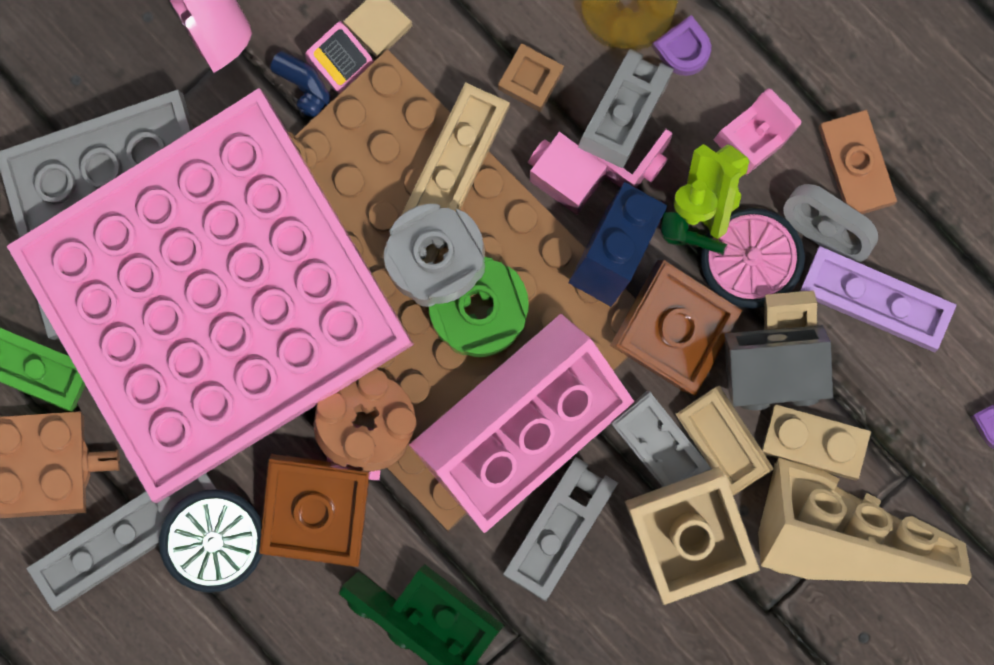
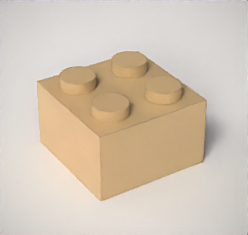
M719 467L625 501L663 605L759 571L728 480Z

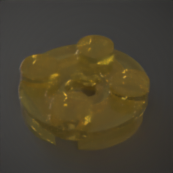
M581 0V15L589 33L601 44L614 49L616 46L622 49L642 50L652 46L653 42L668 32L678 1L637 0V5L640 9L633 13L629 8L620 11L616 6L620 0Z

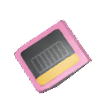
M341 21L334 25L305 53L307 62L315 68L316 72L338 94L345 90L375 62Z

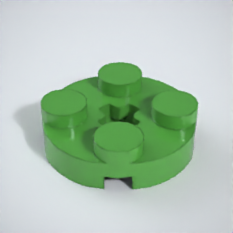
M485 256V272L470 291L454 301L435 304L429 307L430 320L437 336L455 353L460 355H470L473 357L495 355L511 346L524 331L529 309L526 287L517 272L508 265L506 267L501 262L494 261L490 257ZM473 294H479L482 300L491 299L493 307L487 309V317L484 319H478L475 314L467 315L464 310L465 307L471 304L470 296Z

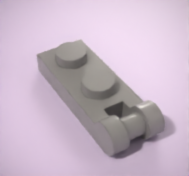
M629 49L578 146V148L622 169L674 72V68L660 63L658 67L643 60V54L633 49Z
M577 457L569 466L503 574L504 577L545 602L618 485L617 481L607 475L602 479L587 469L589 464ZM576 486L592 495L586 507L569 497Z

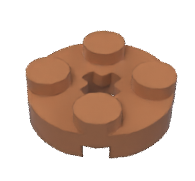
M378 369L372 370L337 393L318 402L315 409L314 434L321 450L333 462L344 467L347 464L354 467H363L362 471H378L397 462L404 455L416 426L415 411L409 396L396 382L388 379L386 374ZM364 412L375 417L373 422L375 429L369 431L365 426L356 428L352 424L356 420V413Z

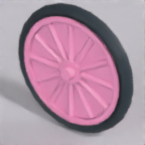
M748 208L732 212L727 233L719 239L714 238L710 231L708 232L706 237L728 244L724 255L704 248L701 249V267L708 285L716 294L739 307H765L766 294L791 292L799 282L804 270L805 253L798 232L786 219L777 213L765 209Z

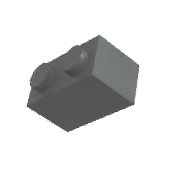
M823 325L724 333L727 390L733 407L741 406L746 410H762L768 408L770 403L790 402L797 406H810L817 404L820 399L833 398L831 341Z

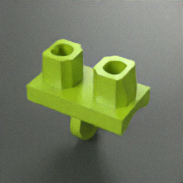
M705 144L694 150L687 185L680 187L675 195L674 208L676 212L685 218V221L690 225L703 222L709 228L710 234L716 239L726 234L731 213L740 204L741 193L738 189L739 178L747 173L748 157L731 145H726L717 152H714Z

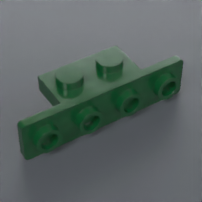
M425 564L418 570L397 600L361 572L353 575L338 592L347 601L348 606L354 613L374 621L387 631L389 639L394 644L403 649H410L427 662V665H480L478 663L479 659L505 626Z

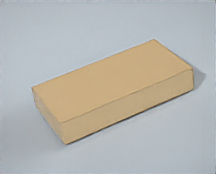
M720 386L713 388L676 414L708 465L712 469L719 467L726 475L733 496L774 470Z

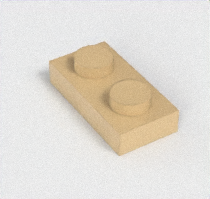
M775 404L772 409L762 451L765 456L776 459L782 458L823 470L829 474L857 481L860 476L871 431Z

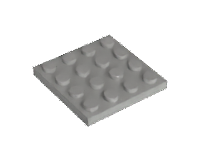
M175 90L0 151V172L19 238L193 130L183 93ZM38 302L48 338L58 339V335Z

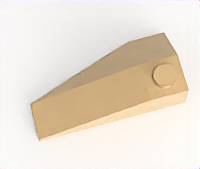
M778 458L774 466L758 531L762 567L772 569L781 574H790L808 580L968 584L972 576L966 543L913 516L905 517L901 520L879 507L880 499L866 493L863 500L837 487L839 478L823 470Z

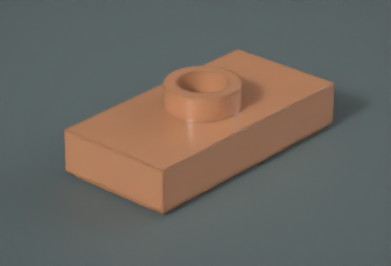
M861 111L821 123L819 131L842 201L861 214L895 205L897 199L868 111Z

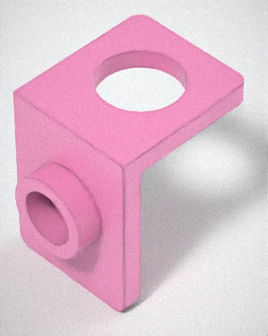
M667 129L663 132L633 174L624 168L622 169L595 155L593 156L607 165L606 178L619 187L626 182L637 188L644 178L652 182L667 162L668 158L662 155V153L670 143L672 132Z

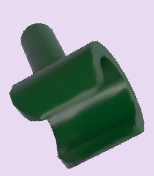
M665 212L663 214L661 232L667 243L672 245H696L720 255L725 254L728 244L698 234V232L688 231L689 224L678 213Z

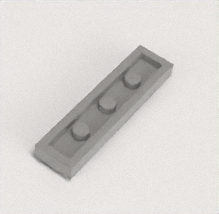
M207 473L158 503L152 502L148 493L144 492L26 569L52 611L56 612L159 546L161 526L169 511L179 501L190 494L202 490L216 489Z

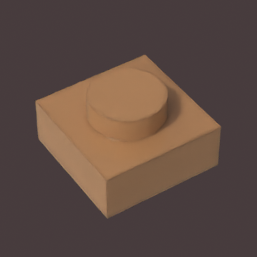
M521 43L498 84V90L541 112L560 79L564 66Z

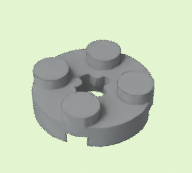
M439 204L420 205L400 216L390 230L391 236L387 241L386 248H384V262L388 274L395 287L402 294L412 298L421 306L430 307L435 304L448 303L462 297L474 287L485 272V246L481 232L474 220L459 209L455 208L456 211L449 208H440ZM434 244L437 249L448 248V252L443 255L444 260L442 262L434 264L433 262L425 263L422 260L427 256L426 247L428 245Z

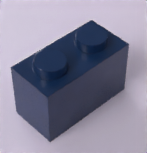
M624 182L605 209L568 283L612 307L631 281L667 205Z

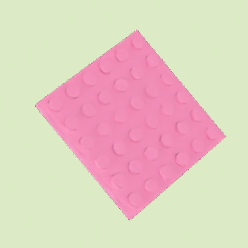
M260 88L7 246L150 499L156 503L316 406L318 402L337 393L414 345L286 128Z

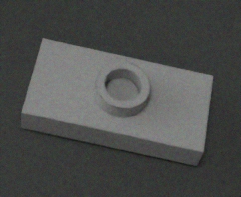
M649 391L635 400V403L610 423L661 487L712 469Z

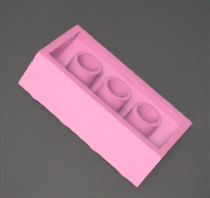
M560 314L410 443L409 446L479 529L486 533L635 401L591 338Z

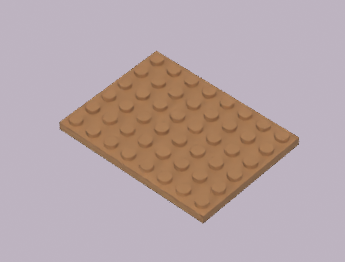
M387 49L297 133L295 140L300 142L305 149L311 148L316 152L317 164L315 167L310 168L312 174L414 343L410 348L376 368L383 371L388 379L396 382L407 393L413 404L416 426L410 439V444L560 314L591 338L612 370L615 371L629 357L610 345L631 309L635 298L624 289L612 307L569 284L568 282L585 247L488 151L461 207V211L469 215L478 226L485 246V256L493 258L494 261L501 262L506 267L508 265L522 279L529 301L525 327L522 334L517 337L511 346L500 353L486 357L457 354L441 341L432 326L429 307L417 304L412 298L405 296L395 287L388 274L385 262L381 261V256L391 236L390 230L394 222L401 216L450 112ZM447 247L441 249L435 264L444 260L443 255L448 252ZM473 294L470 296L471 304L465 307L464 310L467 315L475 314L478 319H484L487 317V309L493 307L491 299L482 300L479 294ZM364 412L356 413V420L352 424L375 429L373 425L375 417ZM409 445L404 455L397 462L386 468L447 532L466 515L465 511L432 475Z

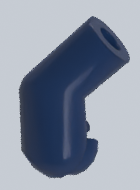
M280 51L275 55L271 63V71L299 87L304 94L298 99L297 107L305 115L315 118L330 103V94L315 68L284 51Z

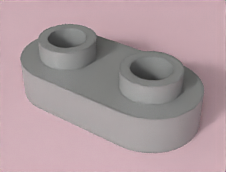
M812 184L798 186L784 205L785 218L796 231L819 246L858 263L869 257L878 242L877 229L867 217L819 186Z

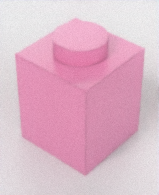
M559 132L551 143L544 139L531 155L528 161L533 166L530 170V182L577 215L606 177L607 165L590 153L578 148L579 145Z

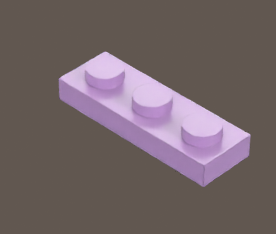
M821 246L817 249L799 291L814 290L818 303L932 352H936L939 349L956 308V304Z

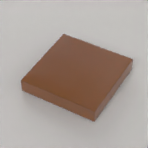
M657 260L610 346L686 394L696 396L725 343L724 333L731 332L742 310L665 260Z
M271 454L268 465L259 554L359 567L370 471H362L363 467H354L349 464L344 467L335 462Z

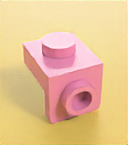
M768 88L761 93L750 108L725 126L714 138V141L721 149L726 145H731L747 156L749 165L746 175H748L787 142L801 125V120L787 103L782 101L772 89Z

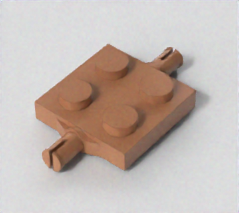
M82 412L0 417V518L86 513V487L90 479V473L120 471L119 450L89 451L84 437V415Z

